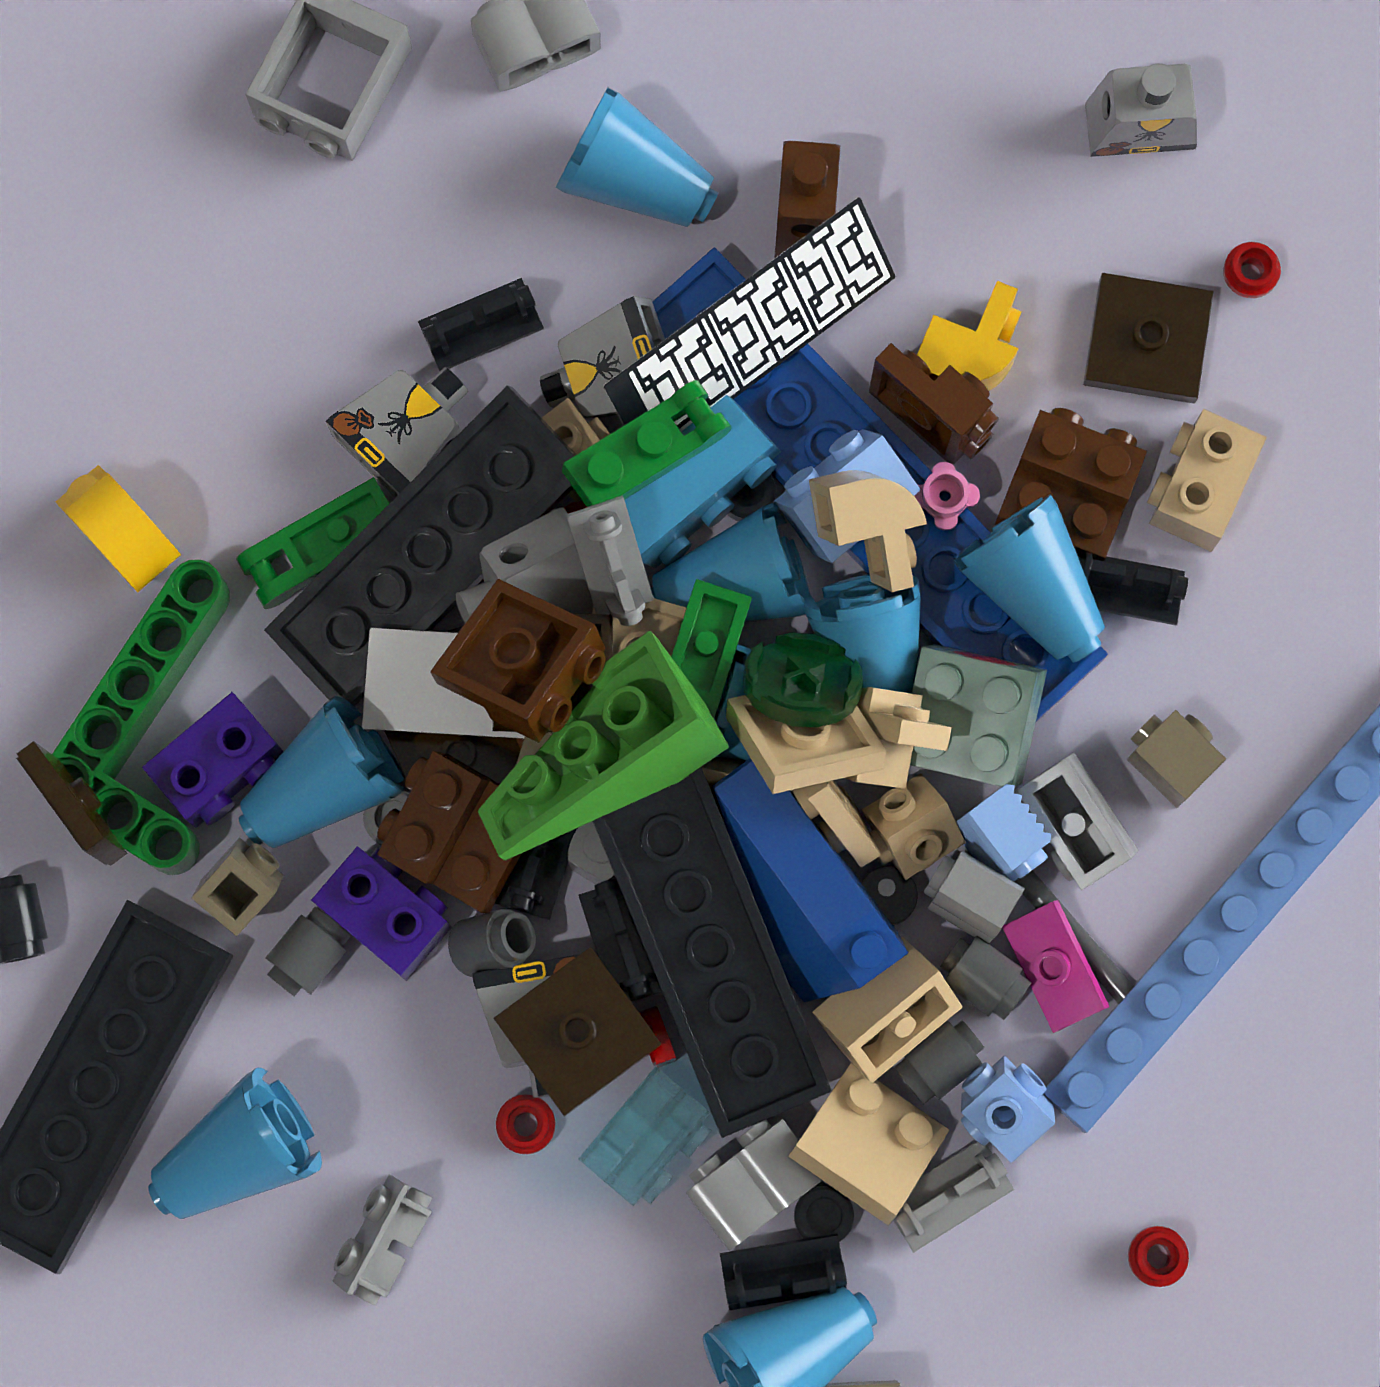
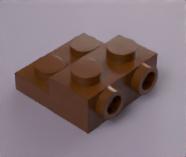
M890 343L875 358L869 393L946 462L954 465L964 454L970 460L973 459L994 435L991 430L999 420V417L991 411L993 402L988 399L990 393L986 386L973 374L965 371L961 375L951 365L934 381L929 377L931 370L917 354L910 350H905L902 353Z
M1054 408L1051 413L1040 410L994 525L999 524L1041 497L1044 499L1047 495L1051 494L1059 507L1077 556L1084 558L1087 552L1092 553L1093 560L1105 561L1147 450L1136 447L1137 439L1124 430L1111 428L1102 434L1084 427L1083 418L1072 410Z
M497 579L430 673L438 685L484 707L491 720L540 743L548 730L558 732L565 726L572 711V701L570 699L580 684L583 682L589 685L598 679L605 665L606 656L604 650L606 648L595 624L505 581Z
M436 751L432 752L429 759L425 757L419 758L411 767L405 781L406 788L411 790L401 811L395 808L385 816L377 832V838L383 841L377 853L378 856L423 883L434 884L480 913H489L492 910L522 853L507 860L500 858L478 813L479 808L500 784L453 756Z

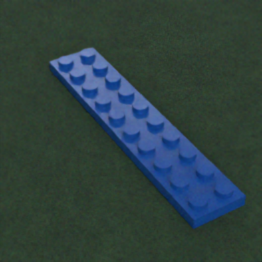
M715 247L652 301L665 339L746 280ZM809 344L805 345L733 399L781 451L773 459L777 467L771 474L783 486L798 471L809 466L815 468L830 456L829 448L838 438L850 431L858 430L859 432L862 429L883 435L917 485H923L929 475L932 474V471ZM943 491L939 494V497L943 501H948L950 494ZM968 508L958 516L957 525L951 530L938 529L934 524V518L923 509L927 524L905 529V533L913 541L917 557L916 566L911 568L912 575L918 578L921 590L920 629L936 645L1047 669L1036 719L1037 722L1107 657L1108 653L1099 646L1092 653L1074 663L1068 656L1056 660L972 583L953 562V559L976 539L980 545H983L982 540L991 532ZM861 540L846 552L870 575L864 540Z

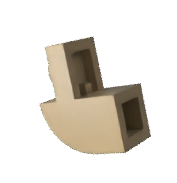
M859 470L842 471L809 479L818 537L838 546L864 540L872 583L891 592L914 587L911 568L916 566L917 557L913 541L905 533V529L927 523L923 509L912 493L898 483Z
M872 687L862 688L861 698L857 707L886 749L884 769L844 779L859 783L906 789L913 746L947 751L952 727L929 722L930 710L920 708L923 695Z

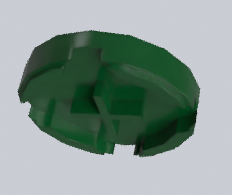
M787 633L776 636L775 643L763 647L764 641L754 646L745 660L743 687L744 693L752 706L768 718L790 726L817 728L838 723L853 713L861 698L863 675L862 667L855 659L853 664L845 656L846 649L833 640L815 634Z

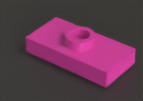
M1058 900L1003 925L1002 928L1023 968L1026 978L1031 981L1030 986L1053 1033L1110 1007Z

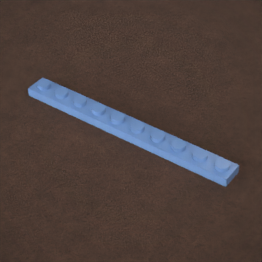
M1380 704L1144 973L1126 997L1117 1004L1046 1086L1047 1090L1043 1095L1083 1133H1088L1380 796Z

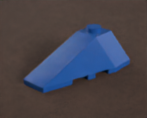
M751 758L713 785L729 837L787 981L803 1002L859 989L908 954L897 929L840 854L834 850L815 821L808 817L791 790L772 794Z

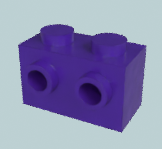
M232 691L143 765L142 769L181 815L197 828L203 822L209 826L224 817L235 805L231 798L248 784L254 787L284 751Z
M357 846L311 901L407 981L452 928L442 917L448 907L422 885L415 893L397 879L403 870L378 856V848L369 856Z

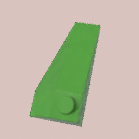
M648 631L605 662L602 673L592 683L593 687L571 711L565 726L560 731L554 732L535 755H525L479 808L478 813L498 856L503 860L510 859L678 783L729 748L707 705L651 631Z

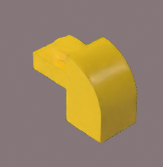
M999 281L996 282L976 331L933 315L917 353L931 370L929 377L935 381L949 365L961 375L965 371L973 374L986 386L988 391L1004 380L1012 368L1019 349L1007 344L1012 338L1022 311L1012 308L1018 291L1017 288Z
M99 464L88 474L74 480L67 492L55 501L137 593L181 555L137 503Z

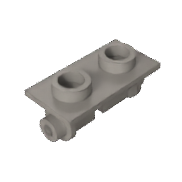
M619 496L566 514L596 614H611L612 617L619 619L620 624L623 626L637 624L643 618L642 611L645 609V603L654 599L624 497Z
M975 1142L920 1177L897 1216L893 1219L913 1253L1015 1190L1006 1176L1008 1173L996 1153L992 1154L987 1145L983 1146L979 1142Z
M390 1174L384 1185H377L368 1196L363 1208V1217L366 1219L355 1239H348L341 1247L334 1263V1271L337 1273L333 1282L351 1296L359 1284L354 1295L372 1305L377 1304L380 1296L387 1297L406 1261L404 1257L388 1250L391 1241L394 1239L412 1248L432 1212L427 1208L432 1199L431 1196L411 1186L405 1197L409 1186Z

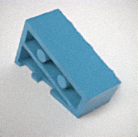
M725 395L714 404L711 409L715 414L721 412L732 426L730 432L709 448L625 499L642 561L648 566L657 568L662 562L665 566H668L681 558L692 546V543L688 540L692 534L704 523L709 528L719 523L733 509L734 503L730 499L746 484L751 489L755 488L777 467L773 459L781 453L779 448L728 395ZM691 423L681 432L685 436L696 427Z

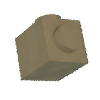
M1175 710L1164 722L1154 714L1131 737V740L1138 748L1128 757L1127 761L1178 808L1226 758L1210 743L1213 736L1203 723L1190 714L1184 718Z
M239 837L201 879L191 898L237 937L276 894L284 875L277 870L279 863L268 850L257 843H252L249 846Z

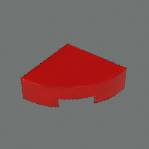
M657 1006L639 1012L662 1044V1046L649 1054L653 1066L659 1068L676 1062L673 1047Z

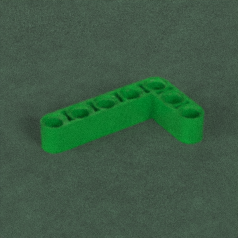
M200 559L181 563L172 572L52 753L53 756L62 762L69 773L82 772L84 780L102 803V806L96 811L108 827V814L115 804L120 802H130L132 804L133 816L131 821L125 827L110 830L127 852L167 875H180L189 871L194 866L200 854V843L196 834L179 819L122 785L115 778L229 605L230 591L225 580L215 567L209 562ZM202 579L213 581L212 593L206 600L199 603L187 601L188 589L194 582ZM168 627L181 629V639L175 648L169 651L156 650L155 640L162 630ZM136 675L148 676L149 687L141 698L136 700L124 698V687L130 678ZM105 723L115 724L117 735L114 742L104 749H94L92 746L94 731ZM168 832L180 833L182 837L180 852L169 860L158 859L156 854L158 840Z

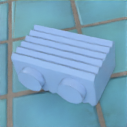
M1006 784L958 819L956 823L965 841L963 845L972 857L1014 882L1018 878L1024 877L1048 858L1042 848L1050 842L1051 833L1043 832L1044 824L1036 823L1037 814L1028 813L1029 804L1021 803L1022 795L1014 794L1015 785Z

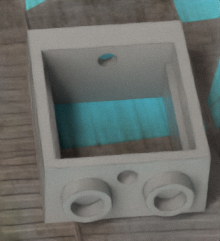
M296 0L245 94L255 116L254 120L272 133L284 135L288 131L305 139L304 143L311 150L324 157L334 158L338 154L353 161L412 49L407 25L352 0ZM316 27L381 56L342 130L277 100Z

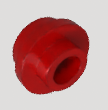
M1246 242L1233 248L1223 266V275L1228 287L1237 295L1245 298L1265 296L1276 286L1281 274V266L1277 255L1268 246L1258 242ZM1247 264L1254 265L1260 272V278L1254 280L1246 278L1242 273L1241 267Z
M529 1094L518 1095L506 1101L500 1108L496 1118V1131L500 1141L509 1150L518 1154H533L545 1148L553 1138L556 1127L555 1116L550 1106L541 1098H533V1095ZM524 1113L534 1115L537 1120V1129L529 1136H521L515 1129L516 1119Z
M1163 1226L1145 1228L1135 1235L1129 1245L1128 1263L1130 1269L1141 1282L1149 1286L1165 1287L1172 1285L1184 1275L1187 1269L1189 1252L1186 1243L1177 1232ZM1154 1245L1162 1246L1168 1255L1166 1264L1161 1268L1152 1267L1147 1260L1148 1250Z

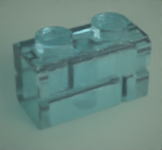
M655 1066L578 1159L631 1205L635 1206L641 1198L651 1205L673 1179V1176L665 1170L680 1151L690 1158L711 1133L712 1130L704 1124L711 1113Z

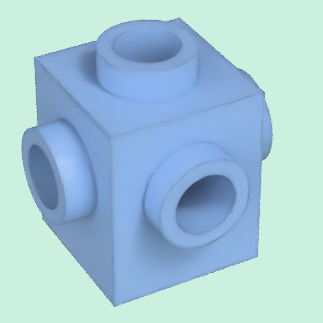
M1005 1055L992 1067L987 1062L981 1064L962 1084V1089L965 1091L961 1094V1113L964 1115L961 1118L963 1126L981 1145L986 1146L991 1142L1011 1163L1055 1124L1054 1105L1043 1095L1047 1090L1044 1083L1027 1065L1022 1063L1019 1067H1016Z

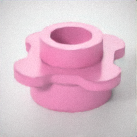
M939 462L934 465L932 474L929 475L923 485H918L921 490L914 495L921 508L934 518V524L940 530L953 529L957 525L958 516L967 507L976 506L980 498L977 486L971 483L968 484L966 478L956 471L954 465L949 462ZM946 491L950 494V499L943 501L940 499L939 494Z

